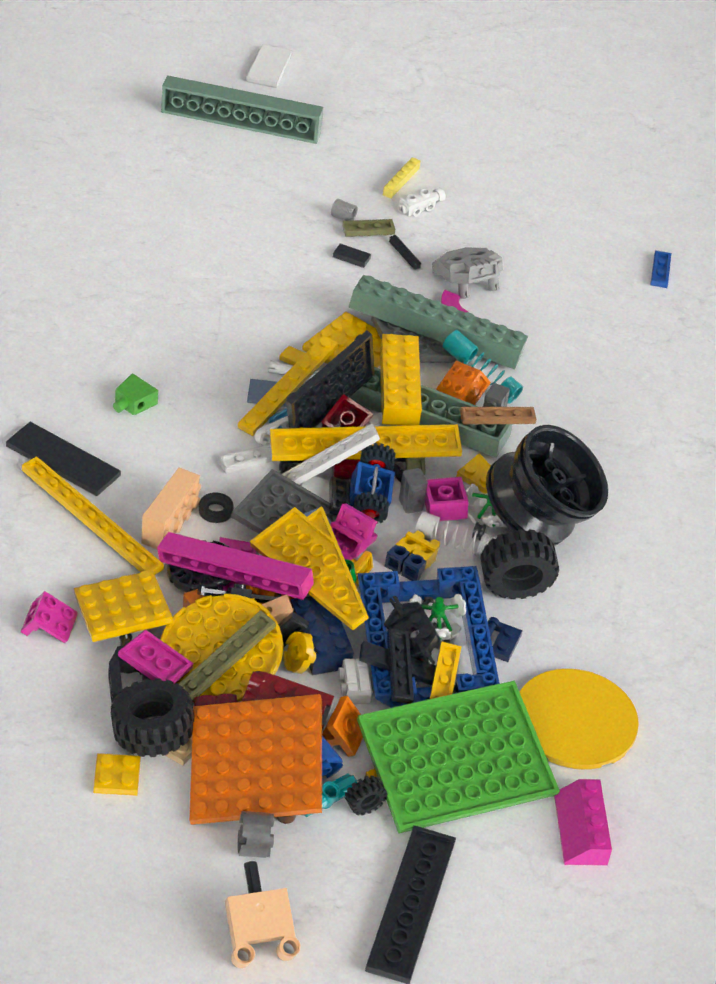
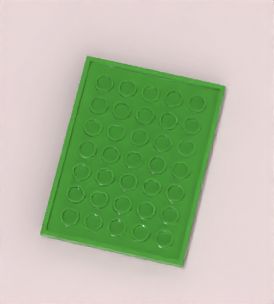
M515 680L362 714L357 717V722L376 774L387 791L386 801L398 834L412 831L414 825L422 828L552 797L560 792Z

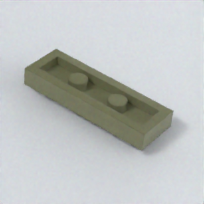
M392 219L343 221L342 225L345 237L395 235L396 230Z

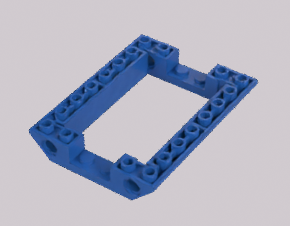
M477 566L437 568V579L399 582L398 571L358 573L360 596L368 615V619L364 622L367 642L388 649L382 603H390L389 599H393V596H397L399 602L410 601L414 594L421 597L422 600L425 597H432L433 600L437 597L449 599L456 594H460L462 600L466 602V614L462 616L473 675L468 673L456 674V682L452 694L500 684ZM370 665L375 699L390 708L407 705L408 703L391 700L390 672ZM412 677L414 701L412 703L429 700L432 687L416 688L415 677Z

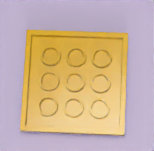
M346 311L306 341L302 346V350L307 352L323 335L338 343V348L324 362L328 364L348 347L359 334L362 335L367 330L372 334L374 367L378 368L380 366L381 338L375 327Z
M153 570L74 588V594L92 642L173 623L172 614Z

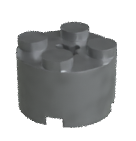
M241 811L239 823H243V825H240V830H238V856L270 857L271 848H273L274 834H270L271 827L274 825V814Z

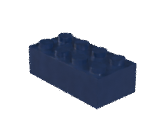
M307 596L304 600L298 598L291 599L293 612L309 622L308 628L302 633L312 635L313 651L316 653L315 662L309 665L312 675L338 671L339 667H342L344 659H353L354 651L341 620L312 596Z

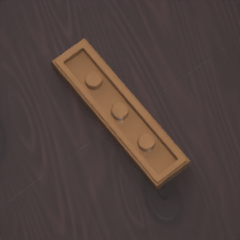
M461 407L460 409L462 424H536L537 420L534 407Z

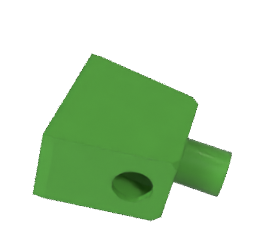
M133 373L115 390L113 408L118 413L125 409L132 415H136L158 404V389Z

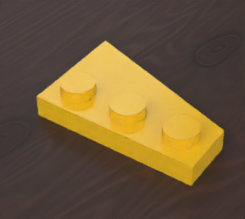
M479 453L457 471L456 477H462V480L470 486L475 484L480 492L486 494V476L491 465Z

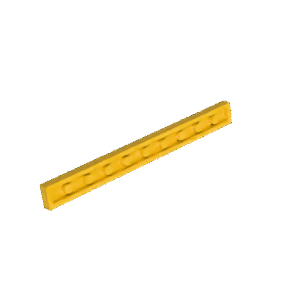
M37 456L22 464V471L137 570L140 572L153 570L154 575L164 570V564Z

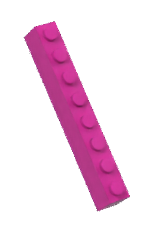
M168 532L157 546L159 560L163 563L304 600L314 584L313 573L310 568Z

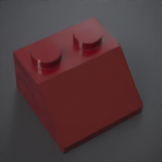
M343 394L322 420L321 425L322 428L365 427L374 414Z

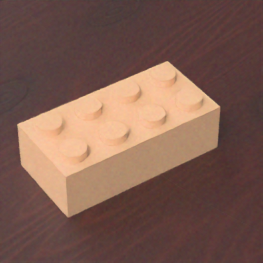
M180 467L176 470L143 514L142 544L157 549V546L168 532L175 534L180 532L184 521L189 520L192 510L196 509L199 505L200 475Z

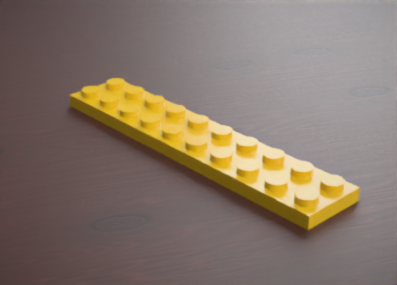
M458 424L374 426L380 437V440L375 443L377 445L382 443L384 447L390 446L389 449L392 448L396 454L395 458L462 456ZM365 427L270 429L272 461L308 460ZM361 450L346 459H360Z

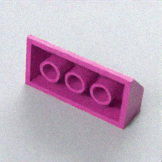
M578 779L559 789L560 792L554 796L564 865H608L612 846L601 780Z

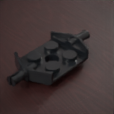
M393 596V599L390 598L389 601L394 609L385 621L384 626L387 629L408 631L411 657L423 659L427 667H431L435 664L431 652L440 641V636L418 601L401 604L398 597ZM419 631L416 637L410 638L412 632Z

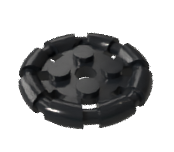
M213 540V542H210V543H215V544H218V545H222V546L229 547L228 545H226V544H224V543H222V542H219V541H214V540ZM170 564L167 565V576L170 582L174 583L177 589L186 593L198 589L199 584H205L207 589L218 590V587L226 586L231 582L219 577L213 580L215 576Z

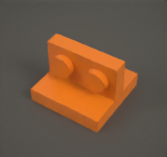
M348 696L340 697L334 712L331 714L322 736L331 746L340 745L347 756L350 757L356 755L363 740V735L357 722V717L361 713Z

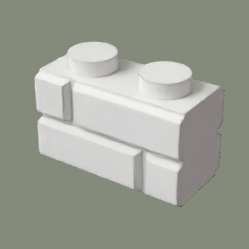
M344 659L342 667L338 669L339 680H343V683L340 685L341 696H348L353 704H369L371 702L372 688L368 664L359 661V659Z

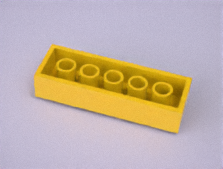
M382 334L380 347L382 424L419 425L422 411L419 337Z

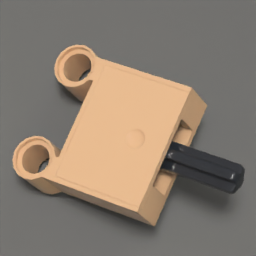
M257 862L244 863L248 894L230 896L225 900L233 948L231 954L232 964L237 968L247 967L255 957V951L251 944L281 940L276 948L277 956L283 961H290L299 953L300 942L295 937L287 888L262 892ZM288 943L292 945L294 952L292 954L286 953L283 949V944ZM245 951L248 954V960H240L237 952Z

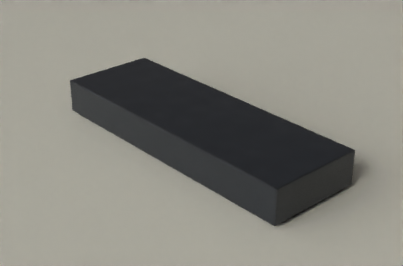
M332 476L329 481V514L338 516L342 504L350 505V482Z

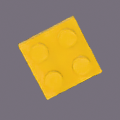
M97 753L93 793L138 796L141 757Z

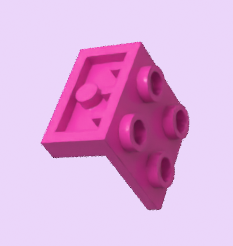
M44 591L31 603L21 633L28 636L33 630L37 631L41 628L63 643H66L78 612Z

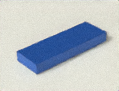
M655 250L651 286L668 287L672 253Z

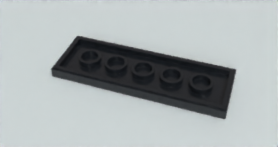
M31 421L6 441L8 448L30 460L37 456L59 476L95 496L102 493L121 476V470Z

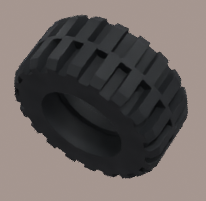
M518 529V531L511 530L507 531L506 534L497 535L496 539L493 538L489 541L488 545L486 544L481 553L480 559L485 585L492 593L502 598L509 597L516 600V598L526 599L529 596H537L538 593L545 592L547 587L550 588L559 575V564L554 543H552L549 537L541 532L536 533L535 530L529 529V531H525L524 529Z
M155 678V680L144 679L143 682H134L130 687L126 686L111 704L110 714L114 738L121 748L126 749L127 752L133 755L135 753L140 757H145V755H150V757H156V755L160 754L162 756L168 755L170 751H177L180 745L184 746L188 742V738L190 739L192 736L194 722L192 698L187 690L183 689L178 683L174 684L171 680L166 679V681H162L161 678ZM150 716H162L155 719H144Z

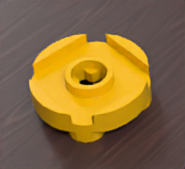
M302 632L292 633L286 641L288 649L283 652V662L288 671L302 674L308 669L310 663H314L316 659V653L313 651L312 635Z

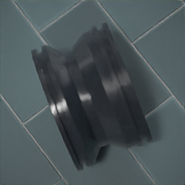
M554 425L535 427L524 436L515 452L506 453L490 466L486 476V489L490 503L503 524L510 531H518V529L529 531L531 529L535 530L536 533L541 532L552 540L554 546L561 543L572 533L575 524L589 520L601 511L608 499L607 479L596 456L574 434Z

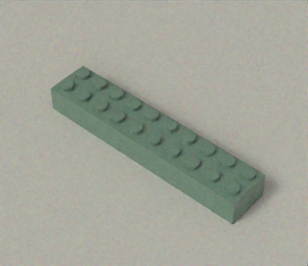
M167 75L162 85L161 113L317 144L321 134L324 108L322 106Z
M369 275L361 277L353 290L349 303V308L442 343H444L450 333L458 330L478 347L477 356L484 353L483 358H491V361L512 369L516 368L528 338L521 331L511 330L504 325L492 323L488 319L476 317L472 313L463 312L456 307L441 304L437 300L425 298L421 294H414L405 288H398L389 282L379 281Z
M374 367L375 376L349 398L363 407L380 413L382 412L381 370ZM421 385L422 411L419 425L458 424L462 445L497 458L511 435L513 424H462L461 407L478 406Z

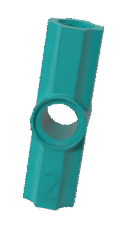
M347 773L332 782L328 781L322 785V809L330 808L333 803L346 797L345 792H348V787L352 788L351 784L357 783L354 775ZM303 814V815H304L305 817H308V816H310V815H312V814Z

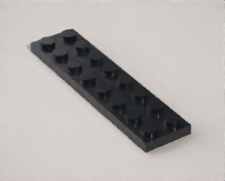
M413 826L366 964L365 972L410 984L456 837Z

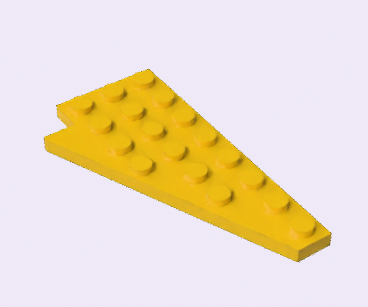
M294 507L249 541L251 547L264 557L312 569L314 584L308 594L351 630L356 629L368 619L365 607L323 507H319L308 517Z

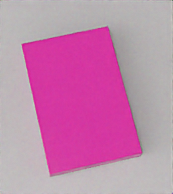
M146 629L118 652V656L149 679L161 678L162 681L167 679L174 682V684L188 673L194 664Z

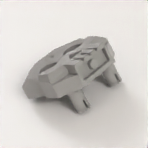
M465 247L444 253L432 263L433 273L443 276L448 282L457 283L460 299L469 298L468 284L488 279V290H499L498 276L503 270V262L501 256L492 250L489 251L487 248Z

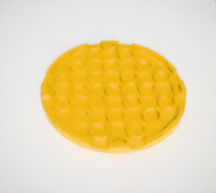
M224 594L213 597L210 595L197 599L195 603L180 609L173 616V623L166 625L160 640L194 663L193 668L176 682L179 684L260 610L275 622L276 627L201 694L213 696L236 694L237 700L240 702L243 699L253 671H262L275 675L280 666L283 655V639L277 621L268 609L248 597L236 594Z
M555 669L533 677L520 690V695L545 756L549 759L548 761L573 769L601 768L602 765L615 763L623 758L636 740L639 722L634 704L620 687L601 675L580 669Z

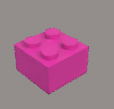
M462 477L427 480L428 484L424 503L428 514L440 517L439 521L468 518V498Z

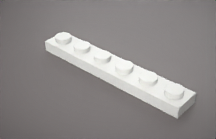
M372 423L282 475L300 485L380 440L377 430Z

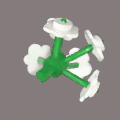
M471 484L466 490L469 505L473 506L477 498H482L479 501V505L483 507L480 513L475 511L468 513L471 521L474 524L479 522L480 525L486 524L493 528L506 527L500 518L496 516L488 494H479L478 487L475 484ZM490 511L492 513L488 517L484 518L483 516L485 512L488 513Z
M414 594L408 603L418 601L421 605L422 599ZM456 594L450 599L451 605L445 606L442 597H437L434 603L421 605L425 609L424 611L431 623L435 622L437 624V629L435 630L441 638L440 641L453 639L462 630L458 623L450 625L445 611L450 610L457 618L466 614V602L462 600L460 594ZM444 621L446 627L442 629L441 623Z

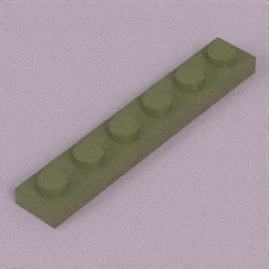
M260 610L181 681L179 685L187 690L192 698V702L195 697L200 696L276 627L275 622Z

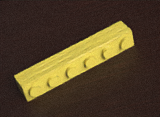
M412 157L383 187L382 195L392 199L420 169L421 161Z

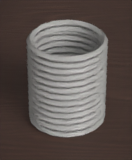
M336 199L331 208V215L345 221H353L357 215L358 207L341 199Z

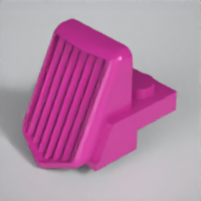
M342 504L335 522H331L330 526L344 559L352 560L357 558L367 547L376 541L378 535L373 531L378 521L348 504Z

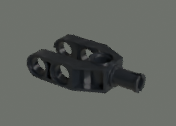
M131 633L127 634V639L125 635L119 636L121 646H117L109 661L108 679L111 703L117 694L122 691L121 673L139 672L142 675V682L144 679H149L118 656L119 650L132 641L133 636Z

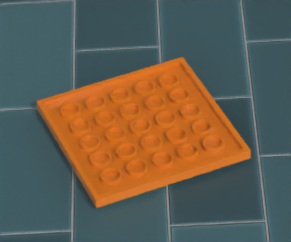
M320 694L193 706L194 722L189 818L191 825L238 821L241 811L265 812L274 814V817L322 813V698Z

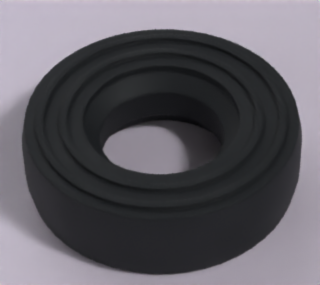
M208 493L199 502L200 516L211 523H222L229 520L234 510L232 499L223 493ZM218 504L223 506L224 509L213 511L209 509V506Z

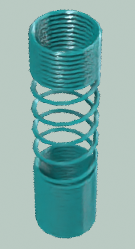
M458 330L450 333L443 343V348L464 364H468L478 352V347ZM484 353L478 356L471 367H474L483 358ZM491 358L484 363V365L481 368V371L488 366V364L491 362ZM498 364L491 369L486 376L487 378L497 369ZM503 370L497 376L495 381L492 382L490 385L496 383L504 375L505 370ZM512 376L506 378L501 383L502 386L510 389L507 404L516 400L523 390L522 384Z

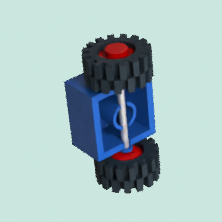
M374 443L373 446L369 445L361 450L360 462H358L352 473L350 506L383 523V520L387 519L388 509L392 500L395 477L393 468L396 454L392 448L389 449L390 446L384 447L382 443L380 445Z

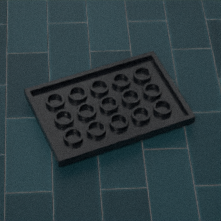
M366 330L362 335L359 334L348 347L296 392L289 394L286 399L289 428H315L322 422L343 394L351 397L375 376L372 334Z

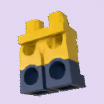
M418 530L414 533L408 531L405 537L399 540L387 552L385 567L392 571H398V574L402 572L401 576L411 581H418L422 573L436 561L440 542L436 539H431L430 542L425 540V535Z

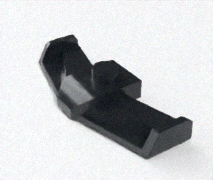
M199 584L197 594L202 596L212 595L213 597L224 594H236L255 598V601L260 603H267L281 597L279 593H275L274 596L252 594V590L246 589V585L234 584V587H228L227 591L207 589L205 584Z

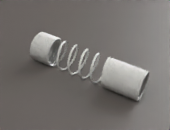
M422 512L415 531L422 532L426 539H436L440 517ZM448 520L442 535L437 541H440L444 535V545H448L453 539L454 549L458 548L463 541V552L468 551L472 545V554L474 556L477 554V557H481L486 544L488 545L491 539H496L497 537L485 533L481 538L477 552L474 554V544L478 531L475 532L469 547L464 550L468 527L460 543L455 547V537L459 526L457 524L451 539L446 544Z

